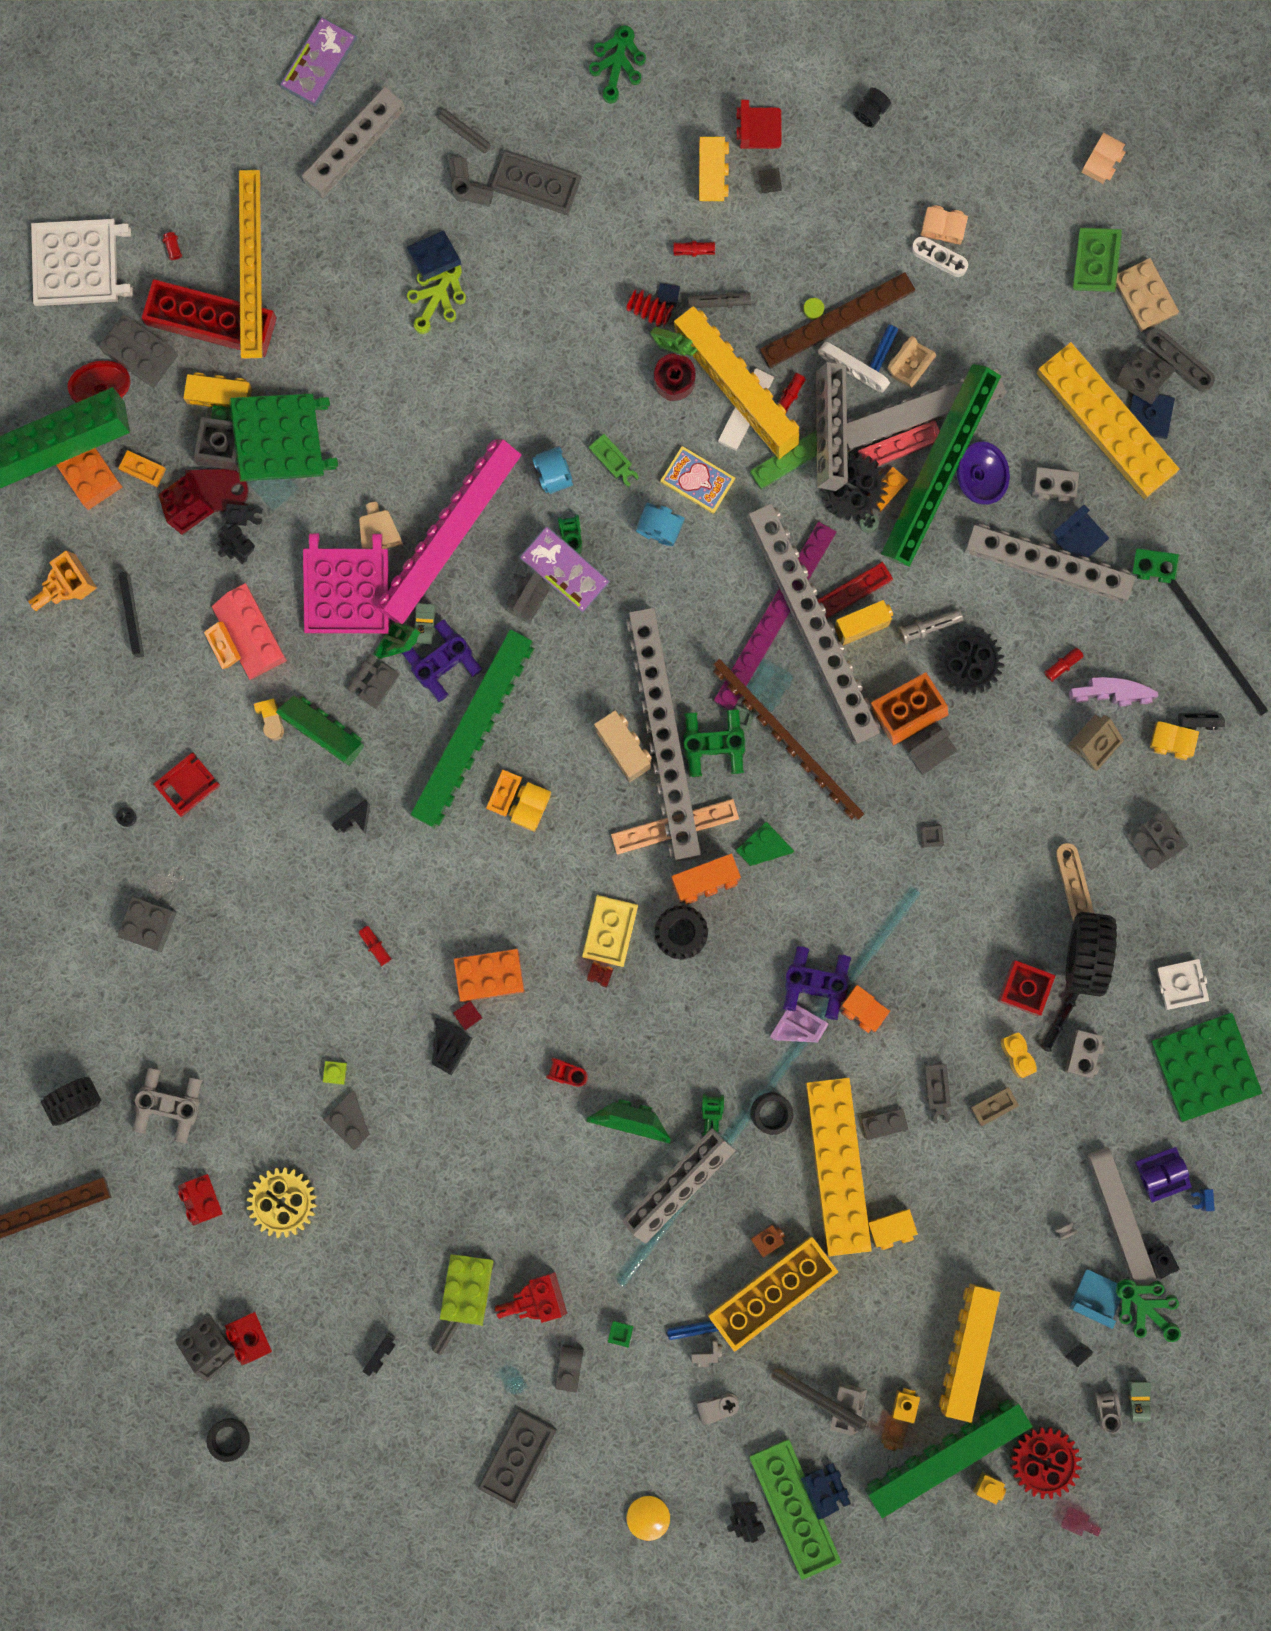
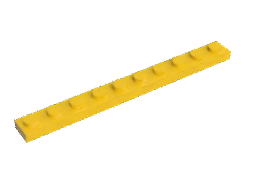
M239 170L241 358H263L260 170Z

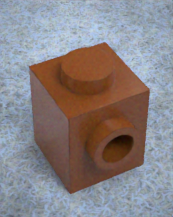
M771 1224L750 1239L761 1256L765 1257L784 1244L782 1238L785 1235L779 1226L774 1228Z

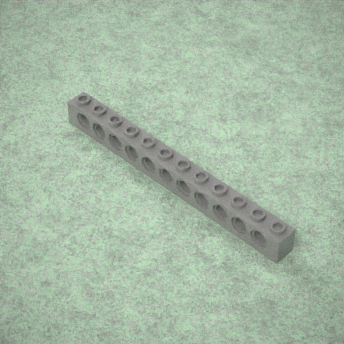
M769 504L748 514L747 520L855 746L880 734V724L877 718H873L869 711L872 709L868 699H864L860 692L863 689L859 680H855L852 675L854 670L850 661H846L843 656L845 652L843 645L835 639L834 634L836 632L833 624L826 620L824 605L817 601V591L813 584H809L806 567L800 565L798 550L789 541L790 534L788 529L783 527L780 522L781 515L777 507L774 508L772 504ZM765 525H773L775 533H767ZM774 544H782L784 546V552H776L774 550ZM783 563H791L793 566V571H785L783 569ZM792 582H800L802 585V590H794L792 588ZM802 600L810 602V610H805L801 607ZM811 619L819 621V629H813L810 626ZM820 638L828 640V648H822L819 645ZM829 657L837 659V667H831L828 664ZM838 676L846 678V686L842 687L837 683ZM847 695L855 697L856 704L854 706L847 704ZM856 714L864 716L865 723L863 725L856 723Z
M650 608L629 612L630 619H626L628 632L633 631L634 639L630 640L632 652H637L638 657L637 660H634L636 672H640L642 680H638L640 693L644 692L645 695L642 707L643 712L648 713L649 721H645L647 733H652L653 741L649 742L651 754L656 753L657 762H653L655 775H660L661 782L657 783L659 795L664 796L665 802L661 803L663 816L667 815L668 818L665 830L667 837L671 836L672 844L668 845L670 857H675L676 862L701 858L655 609ZM641 629H647L650 633L647 637H640L638 632ZM645 649H651L654 653L651 657L645 658L642 656V652ZM650 669L657 671V675L654 678H648L645 674ZM652 690H659L661 696L657 699L651 698L649 694ZM656 710H662L665 716L662 719H656L653 714ZM665 730L669 733L667 739L661 740L657 737L658 732ZM670 751L673 756L670 760H663L661 758L662 752ZM673 771L677 777L673 781H668L665 779V774ZM678 792L681 797L678 801L672 802L668 798L669 794ZM680 812L684 815V820L677 823L673 821V815ZM680 833L687 834V842L679 843L676 840L677 835Z

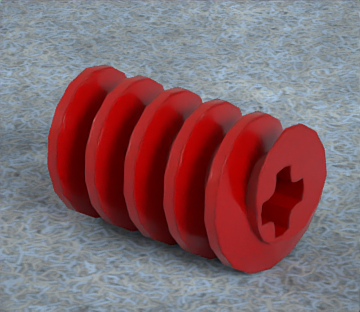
M635 289L626 310L630 312L634 309V315L637 316L641 313L643 320L649 316V323H653L656 320L657 327H660L662 324L664 327L672 314L674 305L667 309L666 301L659 305V297L652 301L651 293L644 297V289L639 293H636L637 289Z

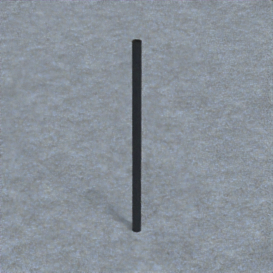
M1163 563L1161 566V571L1164 574L1170 573V571ZM1171 579V583H1168V585L1261 716L1268 712L1266 706L1177 581Z

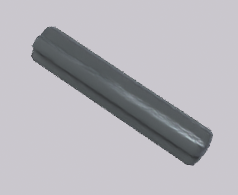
M446 109L440 112L438 116L440 121L481 152H488L491 147L490 142Z

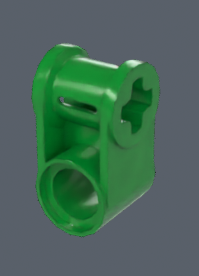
M576 514L575 517L564 519L558 517L562 539L567 544L572 541L577 542L579 545L574 550L580 554L583 546L579 515Z

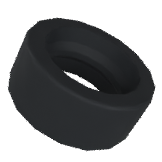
M774 1092L764 1093L753 1102L751 1119L753 1124L763 1133L778 1135L786 1131L791 1125L793 1108L790 1102L782 1095ZM769 1101L780 1103L784 1109L783 1119L775 1126L765 1125L760 1118L761 1108Z
M233 1418L223 1419L214 1424L206 1438L210 1454L215 1459L223 1462H231L240 1458L248 1449L250 1443L247 1427L241 1421ZM225 1427L236 1429L241 1436L239 1448L232 1453L222 1452L216 1445V1435Z

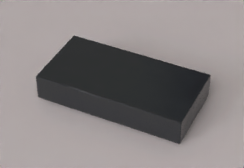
M1080 1343L1065 1358L1074 1366L1079 1367L1093 1354V1351L1085 1344Z

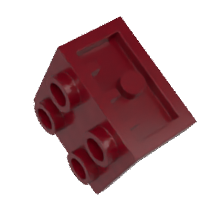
M191 472L181 477L158 495L166 522L181 535L215 512L213 506L200 496L194 475Z

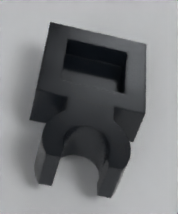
M227 501L225 524L247 526V520H249L253 524L260 525L262 519L255 518L254 514H262L263 509L255 507L252 510H248L247 503Z

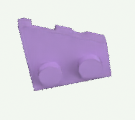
M796 1005V1011H785L770 1038L778 1041L818 1043L829 1024Z

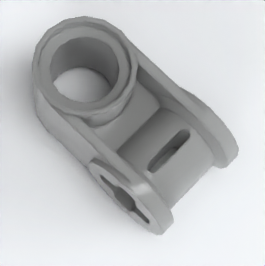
M1117 1390L1101 1394L1094 1392V1402L1100 1428L1108 1433H1117L1122 1426ZM1108 1417H1113L1115 1425L1113 1428L1107 1429L1105 1421Z
M726 1393L697 1402L696 1405L702 1424H711L720 1419L735 1415L739 1409L737 1396L732 1393ZM726 1400L735 1403L733 1404V1409H729L728 1406L724 1407Z

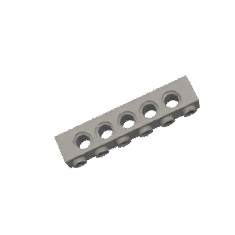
M386 87L381 91L378 90L373 95L372 101L359 110L358 116L346 124L344 131L332 139L331 145L318 154L317 160L304 169L302 175L304 183L323 199L405 111L404 103ZM378 109L385 110L381 115L375 114ZM364 124L371 125L369 129H361ZM350 139L357 140V142L352 145L347 143ZM336 154H343L341 159H334ZM322 169H329L327 174H320Z
M826 362L816 371L817 488L837 491L848 482L846 365Z
M711 1128L622 1222L635 1237L646 1244L736 1150L724 1137Z

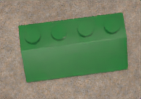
M293 695L276 711L284 721L349 767L364 748V745L361 743L362 738L353 732L349 735L344 731L345 726L337 720L332 723L327 719V713L320 708H317V710L311 708V702L303 696L297 698Z

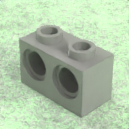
M1037 467L1034 472L1032 496L1037 497V500L1040 501L1056 499L1062 504H1069L1070 501L1073 502L1077 496L1079 472ZM1046 481L1050 488H1041L1040 482ZM1061 484H1067L1070 487V492H1064L1061 489Z
M1075 1030L1065 1072L1089 1079L1097 1075L1100 1063L1097 1062L1099 1054L1102 1055L1105 1047V1042H1102L1103 1036ZM1087 1038L1093 1041V1048L1090 1051L1086 1050L1083 1045ZM1082 1059L1088 1062V1069L1084 1072L1078 1067V1063Z
M849 1384L839 1386L836 1403L861 1417L867 1390ZM833 1416L830 1430L850 1436L858 1433V1430Z

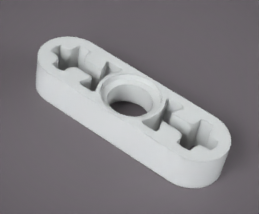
M918 237L913 242L912 252L916 257L955 277H961L966 273L968 261L963 256L926 237ZM925 244V249L918 251L917 245ZM932 247L934 249L931 253V256L929 257L927 255ZM942 252L945 254L946 259L943 262H938L935 260L934 254ZM952 257V263H950L949 266H946V264L949 261V258ZM960 262L962 263V268L957 271L954 264Z

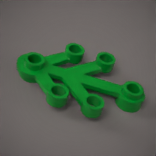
M626 25L618 27L615 30L614 37L610 40L594 45V54L597 57H603L606 51L618 45L617 51L601 62H592L589 65V73L592 76H599L601 71L613 65L609 84L602 92L604 101L609 104L615 103L619 98V91L616 87L621 66L629 76V81L632 85H638L641 82V73L634 70L625 56L626 47L633 55L634 63L637 66H642L646 62L645 53L639 51L633 42L635 38L633 29ZM627 33L628 36L624 38L621 34ZM603 48V51L597 52L596 49ZM638 56L644 58L642 61L636 60ZM593 67L599 68V70L596 72L592 71L591 69ZM636 75L639 79L633 80L632 76ZM609 90L614 91V94L608 95L607 92Z
M1123 1279L1118 1282L1116 1293L1122 1299L1118 1318L1122 1324H1129L1132 1321L1130 1312L1132 1300L1137 1305L1136 1324L1133 1326V1332L1137 1338H1143L1147 1335L1145 1327L1147 1314L1162 1329V1334L1166 1341L1176 1342L1180 1339L1181 1331L1178 1325L1168 1323L1154 1309H1177L1179 1306L1177 1297L1175 1295H1168L1165 1299H1143L1139 1295L1153 1293L1155 1296L1162 1295L1164 1293V1286L1160 1281H1153L1150 1285H1136L1131 1279ZM1156 1286H1160V1287H1161V1288H1160L1159 1290H1157V1291L1154 1290V1288H1155ZM1125 1287H1130L1127 1291L1123 1290ZM1175 1300L1174 1304H1168L1169 1301ZM1123 1315H1129L1128 1318L1122 1319ZM1140 1328L1143 1329L1141 1333L1136 1332ZM1169 1329H1174L1173 1332H1167Z

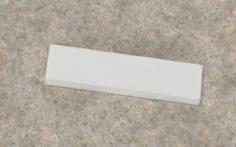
M755 368L754 373L760 380L759 384L763 389L767 388L769 390L774 377ZM736 407L718 440L719 443L735 451L738 450L750 426Z

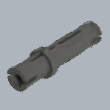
M730 291L727 294L688 296L689 309L693 306L695 308L728 306V309L732 308V306H751L750 292L732 293Z

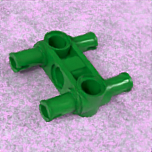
M740 710L726 711L728 729L722 732L701 733L698 730V713L684 714L686 732L683 735L684 756L688 759L689 777L702 776L701 757L705 755L728 754L731 761V774L744 773L743 754H745L746 749L744 730L740 725ZM734 736L740 738L741 745L739 747H732L729 742L730 738ZM692 739L699 743V748L694 751L690 750L687 746L688 741Z

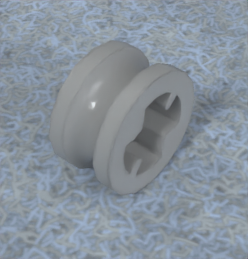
M1072 1222L1055 1229V1232L1059 1233V1240L1077 1233L1076 1229L1072 1228Z

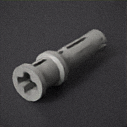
M956 609L924 622L917 620L915 624L906 627L900 626L898 630L901 640L905 645L910 640L919 637L921 639L925 638L927 633L963 622V616L960 609Z

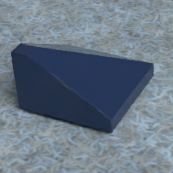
M660 283L657 296L659 297L658 304L666 301V305L677 307L680 286Z

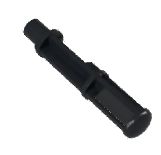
M1070 993L1068 998L1064 999L1065 1002L1054 1023L1051 1024L1052 1027L1044 1042L1040 1044L1044 1051H1052V1046L1060 1031H1063V1026L1073 1007L1076 1006L1075 1003L1079 994Z

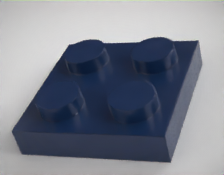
M444 230L407 246V251L424 281L461 265V260Z

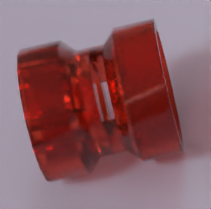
M593 961L586 981L591 983L598 982L600 986L607 988L614 968L609 966L603 967L600 963Z

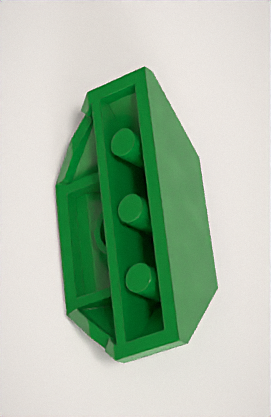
M619 1099L618 1103L613 1102L587 1117L586 1122L669 1144L671 1141L656 1113L651 1112L652 1107L640 1105L639 1108L631 1107V1102Z

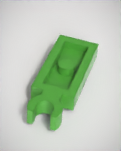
M655 327L650 332L659 348L684 356L686 354L692 356L697 351V348L691 346L692 340L685 338L680 333H674Z
M605 434L588 447L615 479H618L620 476L623 477V483L626 487L629 488L631 486L630 482L627 481L628 477L632 476L636 480L639 479L635 471L629 470L632 466L631 462Z

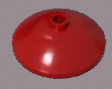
M95 361L77 369L71 375L67 388L71 399L75 403L112 387L122 398L130 388L131 379L127 369L121 364L113 361Z

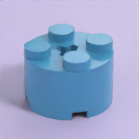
M560 446L538 453L536 457L532 458L536 470L538 469L539 474H542L539 480L546 493L552 494L574 486L567 461L562 456L563 451Z
M646 503L637 524L636 532L647 539L658 540L660 544L674 546L685 518L677 514H671L672 510L665 506H660V509H658L657 506Z

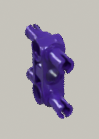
M445 619L434 627L445 640L442 646L422 659L413 646L410 651L401 653L411 665V671L423 687L431 691L438 702H441L449 695L438 681L439 677L458 663H462L472 677L483 670L472 656V650L460 634H455ZM456 644L464 645V649L460 653L454 652L453 647ZM422 669L430 670V675L427 678L419 676Z
M797 946L793 964L789 966L786 973L784 987L787 992L783 1009L796 1011L799 994L805 993L829 999L825 1018L838 1020L841 1002L845 1000L848 993L850 979L847 974L851 957L838 955L834 973L805 967L809 949ZM794 975L802 977L797 983L790 980ZM840 983L844 987L841 991H835L832 989L833 985Z

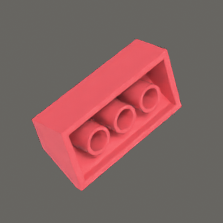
M246 583L227 592L212 606L219 622L224 623L241 657L239 661L249 680L287 661Z

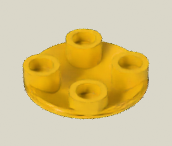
M643 1496L631 1503L627 1512V1525L634 1536L642 1540L651 1541L658 1539L667 1531L670 1524V1513L666 1504L654 1496Z

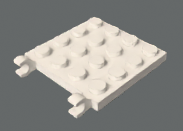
M114 219L31 223L33 304L35 306L118 302V296H133V288L130 287V284L117 285L116 236L130 237L131 228L129 224L116 225Z

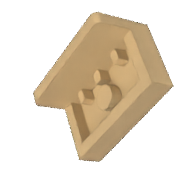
M911 336L902 345L899 353L891 359L888 370L893 379L912 388L934 360L936 354L929 348L919 344L916 338Z

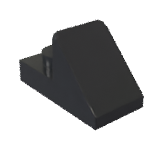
M366 799L331 825L338 833L341 831L345 833L354 826L352 823L356 821L366 834L370 804Z

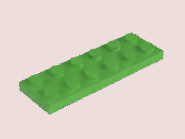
M789 1438L749 1455L801 1580L842 1563L824 1520L818 1519L801 1480L805 1475Z

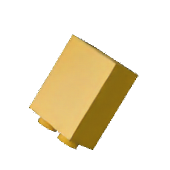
M884 600L837 619L834 629L841 644L844 646L888 627L892 620L893 611L890 605H886Z

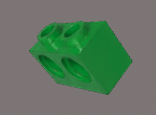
M1136 548L1132 574H1136L1137 579L1150 580L1151 576L1158 577V582L1171 583V579H1177L1180 554ZM1144 559H1149L1151 562V567L1147 571H1143L1140 568V563ZM1164 562L1172 564V571L1168 574H1164L1161 571V566Z

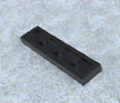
M121 572L118 575L131 650L135 657L140 658L144 657L131 577L127 572Z

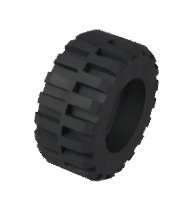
M1089 912L1076 914L1070 932L1066 958L1065 980L1067 990L1071 993L1098 997L1107 993L1112 978L1117 945V924L1111 915Z

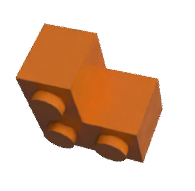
M858 985L853 987L840 1006V1009H842L841 1014L849 1020L856 1019L860 1022L858 1026L867 1033L870 1031L876 1032L890 1010L874 1000L875 997Z

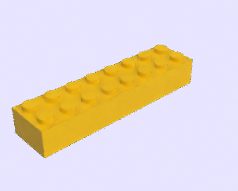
M693 306L674 321L675 333H680L685 338L692 340L691 346L697 348V351L692 355L776 457L778 459L782 458L799 444V426L793 419L789 420L785 415L786 411L781 404H776L772 400L773 395L767 388L763 389L759 384L760 380L754 372L750 373L745 368L747 367L745 361L740 356L738 358L735 356L728 341L724 342L719 337L721 335L714 325H709L702 310L698 311Z
M1072 342L1038 369L1037 375L1144 500L1180 470Z
M850 1078L805 1083L827 1255L836 1256L872 1251Z

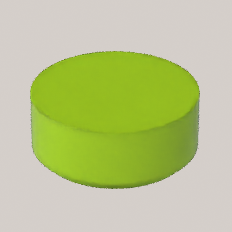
M818 298L808 299L804 304V315L810 320H816L824 313L823 302Z

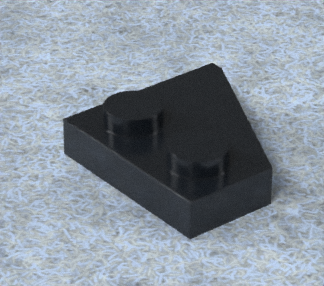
M436 1018L432 1065L452 1075L473 1038L443 1020Z

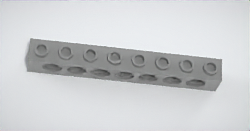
M978 524V526L974 525L965 553L1124 604L1129 599L1135 576H1132L1131 572L1119 569L1117 571L1110 569L1111 566L1108 564H1095L1090 562L1091 559L1083 556L1076 558L1070 556L1071 553L1065 550H1058L1057 552L1051 550V547L1046 544L1039 543L1035 545L1030 543L1031 540L1024 537H1018V539L1010 537V533L1001 530L998 532L992 531L987 525ZM985 540H994L995 547H987L985 545ZM1005 546H1013L1015 553L1008 554L1005 551ZM1025 552H1033L1035 560H1027ZM1052 558L1055 561V567H1048L1045 559ZM1067 564L1073 565L1075 573H1068L1065 566ZM1086 571L1094 572L1095 580L1087 579ZM1106 578H1113L1115 580V586H1108L1106 584Z

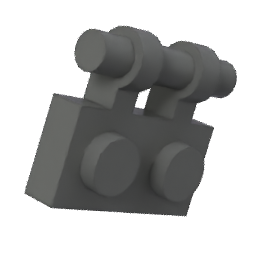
M369 655L367 660H363L361 663V668L356 676H352L350 679L351 683L347 690L353 694L357 687L363 691L358 697L377 709L400 674L384 663H381L378 669L373 667V664L377 659ZM370 672L373 676L366 685L362 680Z

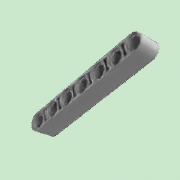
M1108 1147L1088 1153L1087 1158L1130 1279L1136 1285H1150L1153 1281H1157L1112 1153Z

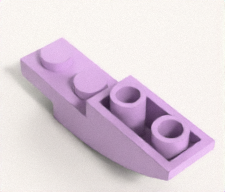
M1101 677L1091 678L1089 680V687L1072 688L1069 691L1070 700L1076 699V703L1089 701L1088 698L1097 697V700L1100 701L1110 699L1109 696H1112V703H1119V707L1130 706L1132 705L1131 702L1140 701V704L1153 703L1152 700L1158 697V692L1137 682Z

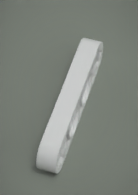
M824 342L818 349V353L823 359L831 363L846 365V373L874 390L883 393L889 386L890 382L884 375L831 343Z

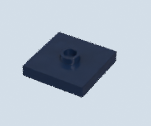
M1132 394L1130 411L1151 436L1167 439L1175 398L1159 395L1150 404Z

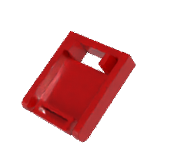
M194 752L154 783V786L180 817L184 816L220 786L218 782L213 783L211 786L209 785L215 778L199 759L191 763L196 758ZM170 786L183 799L177 804L165 791Z

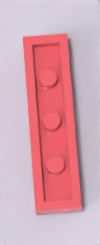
M934 420L858 450L857 453L858 455L860 453L863 454L864 460L870 456L872 462L876 460L879 463L878 466H881L933 445L940 430Z

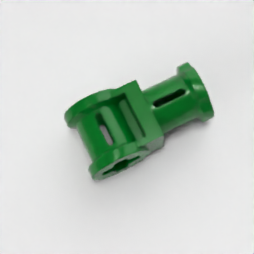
M702 1095L704 1132H702L701 1136H705L711 1130V1120H713L712 1128L719 1133V1120H722L724 1110V1095H720V1097ZM708 1103H718V1105H708Z

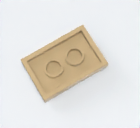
M1151 258L1118 273L1116 286L1141 332L1179 313Z

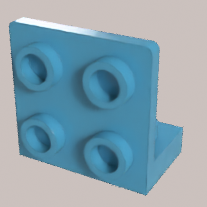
M1087 1269L1069 1309L1113 1329L1116 1323L1113 1317L1121 1301V1298L1116 1293V1285L1118 1283Z

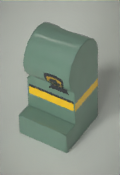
M417 603L415 629L421 633L417 638L416 644L432 645L433 633L435 631L436 606L435 604Z
M1127 1380L1131 1422H1150L1151 1382L1148 1380Z

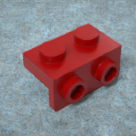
M208 1174L178 1186L179 1198L184 1202L187 1209L186 1217L193 1226L223 1214Z

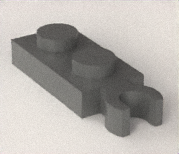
M947 1064L924 1066L929 1109H935L932 1118L933 1122L938 1124L937 1117L943 1115L945 1123H948L950 1117L945 1108L951 1107Z

